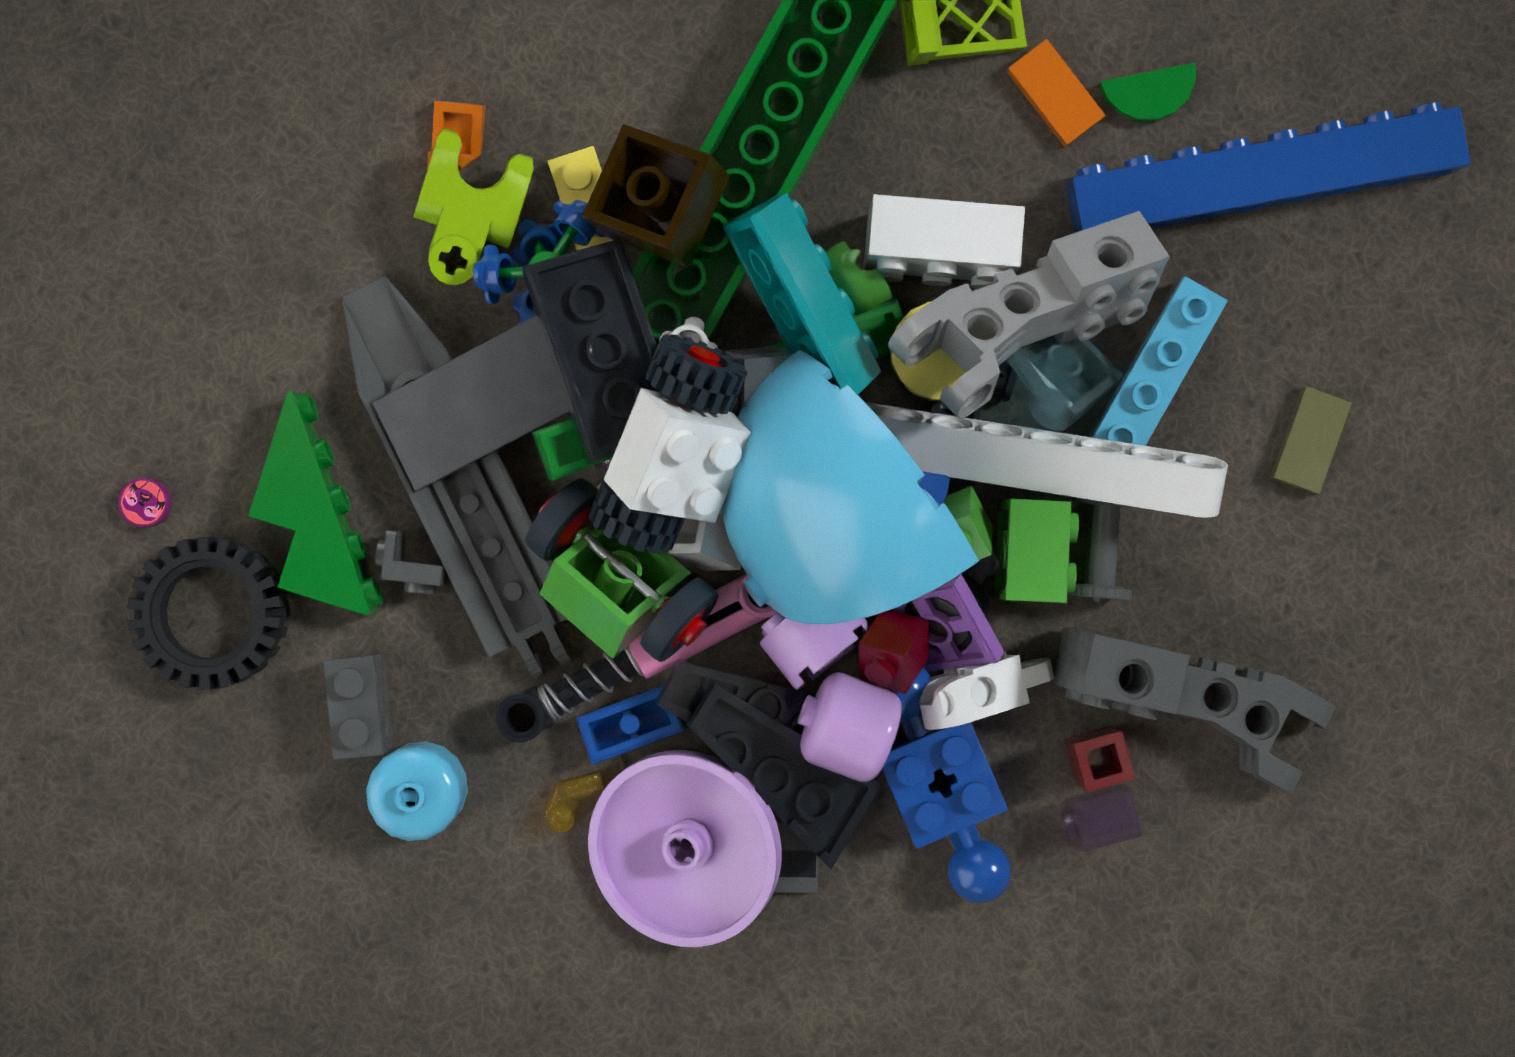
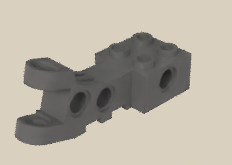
M1063 627L1053 672L1054 679L1051 680V684L1066 688L1065 698L1108 710L1114 708L1126 711L1128 714L1153 720L1158 719L1159 711L1201 719L1239 744L1240 770L1289 795H1293L1304 773L1269 753L1289 712H1295L1313 721V726L1326 730L1337 709L1332 703L1284 676L1244 667L1243 675L1240 677L1235 675L1236 665L1199 657L1196 667L1188 665L1190 655ZM1214 684L1216 698L1210 706H1206L1204 702L1205 690L1209 685ZM1252 707H1255L1257 719L1254 725L1248 729L1245 723L1246 714Z

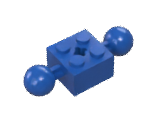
M923 667L906 694L892 691L899 697L902 704L900 725L906 738L893 743L882 767V772L916 849L948 836L954 849L948 863V878L952 888L960 897L969 902L987 903L998 898L1006 890L1011 878V867L1005 852L996 844L982 840L975 824L1008 810L971 722L943 729H925L919 701L926 684L931 678ZM941 769L945 775L952 774V779L947 782L948 788L943 791H939L936 787H928V784L935 780L933 772Z

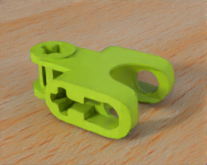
M443 128L437 136L413 218L436 225L428 253V263L433 275L437 280L445 284L459 285L473 277L474 264L480 260L485 241L509 248L534 170L533 157L521 153L511 157L507 162L501 179L496 184L487 188H474L461 178L458 170V156L462 146L459 135L456 131ZM452 246L460 247L461 257L467 260L465 266L456 265L453 272L446 271L445 261L439 259L441 251L449 253Z

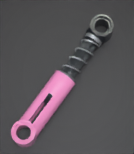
M745 574L715 590L719 597L710 615L738 600L742 609L705 627L702 633L689 646L683 645L670 658L659 662L640 645L645 633L644 631L613 659L608 654L603 653V659L589 666L584 663V669L570 676L564 673V679L551 686L545 683L540 687L534 685L527 690L508 696L501 702L496 712L498 730L505 738L512 742L524 743L531 741L543 730L555 725V721L558 718L561 719L564 711L572 713L574 706L584 701L592 703L594 696L603 691L612 693L615 685L624 680L632 682L633 676L636 674L644 675L648 680L675 666L678 659L685 661L762 620L774 616L778 612L770 606L759 607L751 602L748 591L743 584L749 578ZM524 703L534 710L536 717L532 728L522 729L514 724L511 718V710L515 704Z

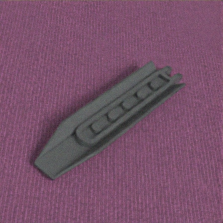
M387 276L343 296L342 300L358 394L488 657L516 645L531 676L535 679L544 674L543 663L539 655L535 653L528 638L543 631L550 644L554 658L561 665L571 661L570 654L555 626L567 618L540 595L552 561H544L539 558L525 543L527 532L533 522L498 451L423 490L415 491L372 402L451 361L452 358L448 350Z

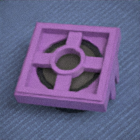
M962 572L933 591L899 607L890 609L929 620L930 657L924 665L927 672L998 663L1004 653L1001 644L986 619L989 611V601L986 592L976 580L966 573Z

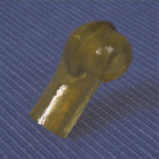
M599 769L562 780L554 786L544 811L545 820L552 831L555 833L569 831L574 825V818L581 801L602 794L605 786Z

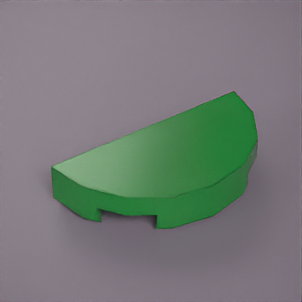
M1196 62L1100 81L1098 86L1105 102L1112 106L1120 115L1128 117L1136 123H1155L1172 116L1189 99L1196 82Z

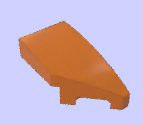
M434 101L432 150L428 151L427 169L437 136L443 128L456 131L460 137L462 146L458 156L459 173L481 155L486 105Z

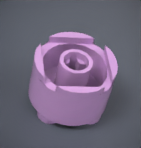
M777 613L761 626L763 629L761 633L764 638L760 645L797 691L804 687V681L801 676L807 673L811 680H814L855 647L853 643L859 639L855 634L859 631L864 636L871 625L865 618L835 624H805L789 620Z

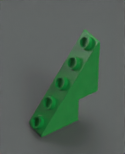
M288 390L248 516L295 531L277 588L366 616L375 615L378 610L377 606L383 604L382 592L374 576L367 578L361 562L362 559L367 558L366 547L360 533L357 530L351 532L345 514L351 512V505L344 487L341 484L334 485L329 467L335 466L330 445L325 438L319 440L315 431L313 421L319 420L317 407L309 392L300 395Z

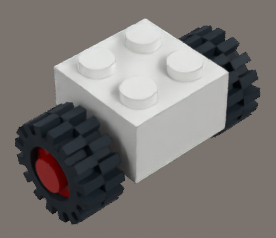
M670 334V336L663 335L660 338L647 370L646 379L651 382L655 389L663 390L662 392L640 389L607 473L602 480L589 512V520L594 522L593 526L597 530H604L603 534L608 538H618V543L624 546L627 543L634 545V550L643 552L644 548H646L652 554H658L659 551L664 554L673 549L686 518L715 523L730 489L735 467L741 459L742 449L751 434V431L731 412L748 374L747 370H744L745 367L741 363H736L737 360L732 356L723 355L724 351L718 348L707 347L708 344L701 341L696 343L692 338L685 336L680 338L678 335Z

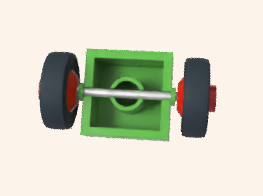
M584 478L576 479L545 502L525 538L526 545L539 558L544 561L556 558L551 565L540 595L612 659L645 631L640 645L654 659L663 662L674 655L683 645L689 646L702 633L707 625L705 620L716 605L719 595L700 578H696L685 585L691 572L669 553L663 554L659 551L658 554H652L646 548H644L643 552L634 550V545L627 543L624 546L618 543V538H608L603 534L604 530H597L596 528L591 530L589 525L592 521L589 520V512L598 489Z

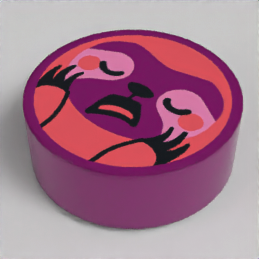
M135 479L122 489L119 496V509L122 516L132 525L139 527L159 525L168 517L172 508V498L169 490L164 484L154 479Z

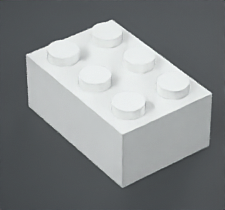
M874 194L867 218L863 270L877 269L881 272L886 282L903 281V275L922 276V283L931 286H950L952 279L971 280V287L974 289L994 284L992 280L994 274L1011 268L1016 273L1021 267L1025 207Z

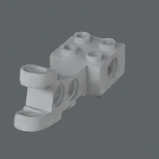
M1137 211L1053 240L1047 256L1038 259L1036 264L1038 269L1016 275L1011 268L994 274L992 279L994 284L972 291L967 283L948 290L905 320L891 336L888 348L906 366L910 367L921 362L941 347L966 373L951 388L947 385L945 386L940 395V400L958 418H965L991 400L1000 374L999 365L1022 346L1053 335L1060 345L1077 338L1081 341L1088 340L1096 336L1102 329L1119 323L1129 325L1143 317L1152 295L1160 283V277L1170 256L1141 212Z

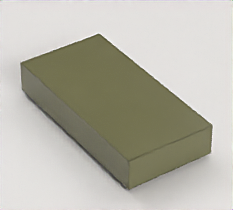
M1307 386L1302 387L1270 479L1315 495L1320 494L1352 402Z

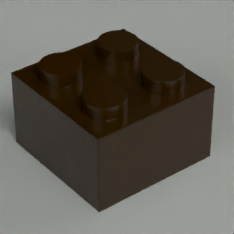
M623 124L581 217L605 237L613 240L620 238L621 242L689 268L730 176L711 154Z

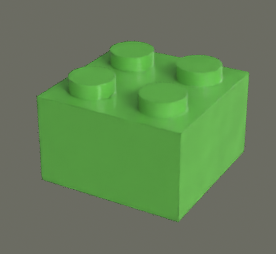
M1026 499L998 501L996 558L1000 559L1001 563L995 574L994 598L1012 601L1067 603V593H1074L1076 587V564L1069 563V543L1077 542L1079 530L1078 513H1071V502Z

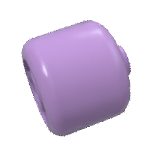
M839 672L831 674L823 681L815 697L810 695L806 697L800 711L798 724L804 726L800 743L803 757L811 764L860 782L872 780L881 771L896 737L902 712V704L899 697L890 690L875 686L850 675Z

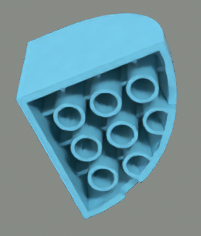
M799 350L779 365L760 384L738 415V418L751 431V434L742 449L741 459L735 467L730 489L721 510L730 544L749 577L743 584L752 599L760 607L766 603L782 616L799 623H843L873 616L915 600L947 583L977 563L979 559L945 503L938 505L934 498L919 486L918 483L925 476L887 426L848 385L840 390L835 384L830 383L828 380L833 377L830 369L812 356Z

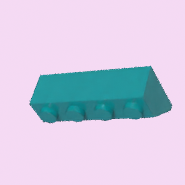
M784 193L768 199L723 225L724 232L787 348L793 352L800 350L812 356L830 369L833 376L828 380L830 383L835 384L840 390L848 385L858 395L881 372L875 360L878 358V352L871 338L866 333H861L852 317L855 314V309L851 299L841 288L837 289L829 274L832 267L826 252L820 245H814L805 228L808 225V220L800 204L794 199L790 200L788 194Z

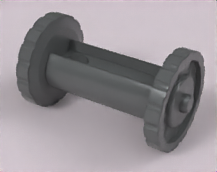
M1073 497L1072 501L1090 506L1084 584H1076L1074 593H1067V595L1093 597V602L1101 603L1105 601V598L1132 600V590L1115 586L1120 507L1132 506Z

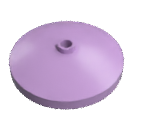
M670 750L646 756L618 774L599 797L592 813L588 834V851L593 875L604 898L612 909L626 923L640 933L659 942L681 947H702L720 943L737 935L751 924L772 897L778 882L782 862V847L777 822L770 806H767L755 791V785L742 774L733 772L721 759L689 750Z

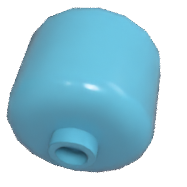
M427 741L407 743L383 757L371 772L366 788L368 809L376 824L390 836L406 841L427 840L444 831L463 809L468 793L466 772L458 758L444 746Z

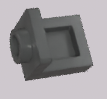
M387 530L385 540L380 539L378 541L375 566L378 569H382V580L405 582V592L433 594L434 585H447L448 574L443 565L401 561L404 532Z

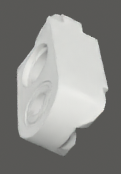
M1004 651L998 663L944 669V674L930 677L931 679L926 684L921 695L919 705L925 729L932 730L959 726L1029 704L1027 688L1054 679L1050 658H1037L1021 662L1019 655H1007L1006 651Z

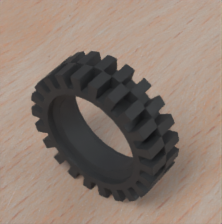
M197 537L195 539H184L177 541V545L173 547H165L157 552L159 557L156 560H148L142 567L146 571L145 575L135 578L131 588L137 589V594L135 598H128L127 609H134V619L127 620L129 631L136 630L138 639L132 642L136 651L144 650L147 654V657L143 659L149 668L157 667L160 669L161 672L158 676L166 681L176 680L179 682L177 686L185 688L199 687V690L222 688L240 683L251 678V675L263 670L268 665L266 662L271 657L276 656L281 648L278 646L279 641L286 636L288 627L284 626L285 617L290 616L289 606H285L284 596L288 595L287 591L277 588L279 584L277 577L280 574L276 568L269 566L265 561L267 558L259 551H253L249 548V545L240 541L230 540L229 538ZM204 567H217L228 571L238 578L247 589L252 602L253 618L246 638L234 651L219 658H204L192 654L179 644L168 624L167 607L175 586L185 575Z

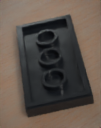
M620 238L524 266L522 269L588 464L614 455L641 388L662 392L663 390L655 389L651 382L646 379V373L657 345Z
M537 315L372 402L415 491L423 490L570 413Z

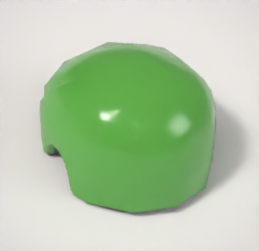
M840 242L828 249L826 254L832 267L829 274L837 289L841 288L847 293L853 303L855 313L869 311L892 299L890 288L880 271L877 269L861 270V266L856 264L857 259L861 255L859 249L850 250L846 242Z

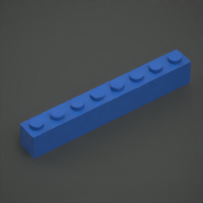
M1435 102L1412 108L1410 110L1411 115L1394 118L1393 111H1386L1363 118L1364 124L1346 127L1345 120H1337L1316 126V133L1298 136L1297 129H1288L1268 135V142L1250 145L1249 138H1239L1221 143L1220 150L1202 154L1201 147H1190L1173 152V159L1154 162L1153 156L1149 155L1127 160L1124 162L1125 168L1106 171L1104 164L1084 167L1077 170V177H1073L1065 186L1073 230L1076 233L1137 211L1141 212L1151 229L1456 173L1471 164L1460 106L1442 109L1441 103Z

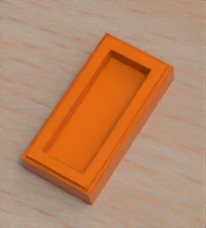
M1045 39L1016 61L1006 71L1064 148L1106 116L1048 39Z

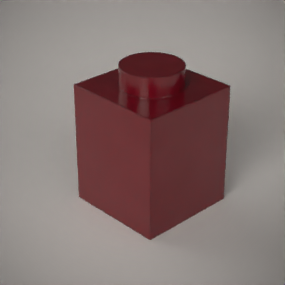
M894 610L879 613L858 644L860 680L906 694L930 657L929 620Z
M1107 726L1064 739L1077 786L1087 793L1135 779L1121 730L1113 726Z

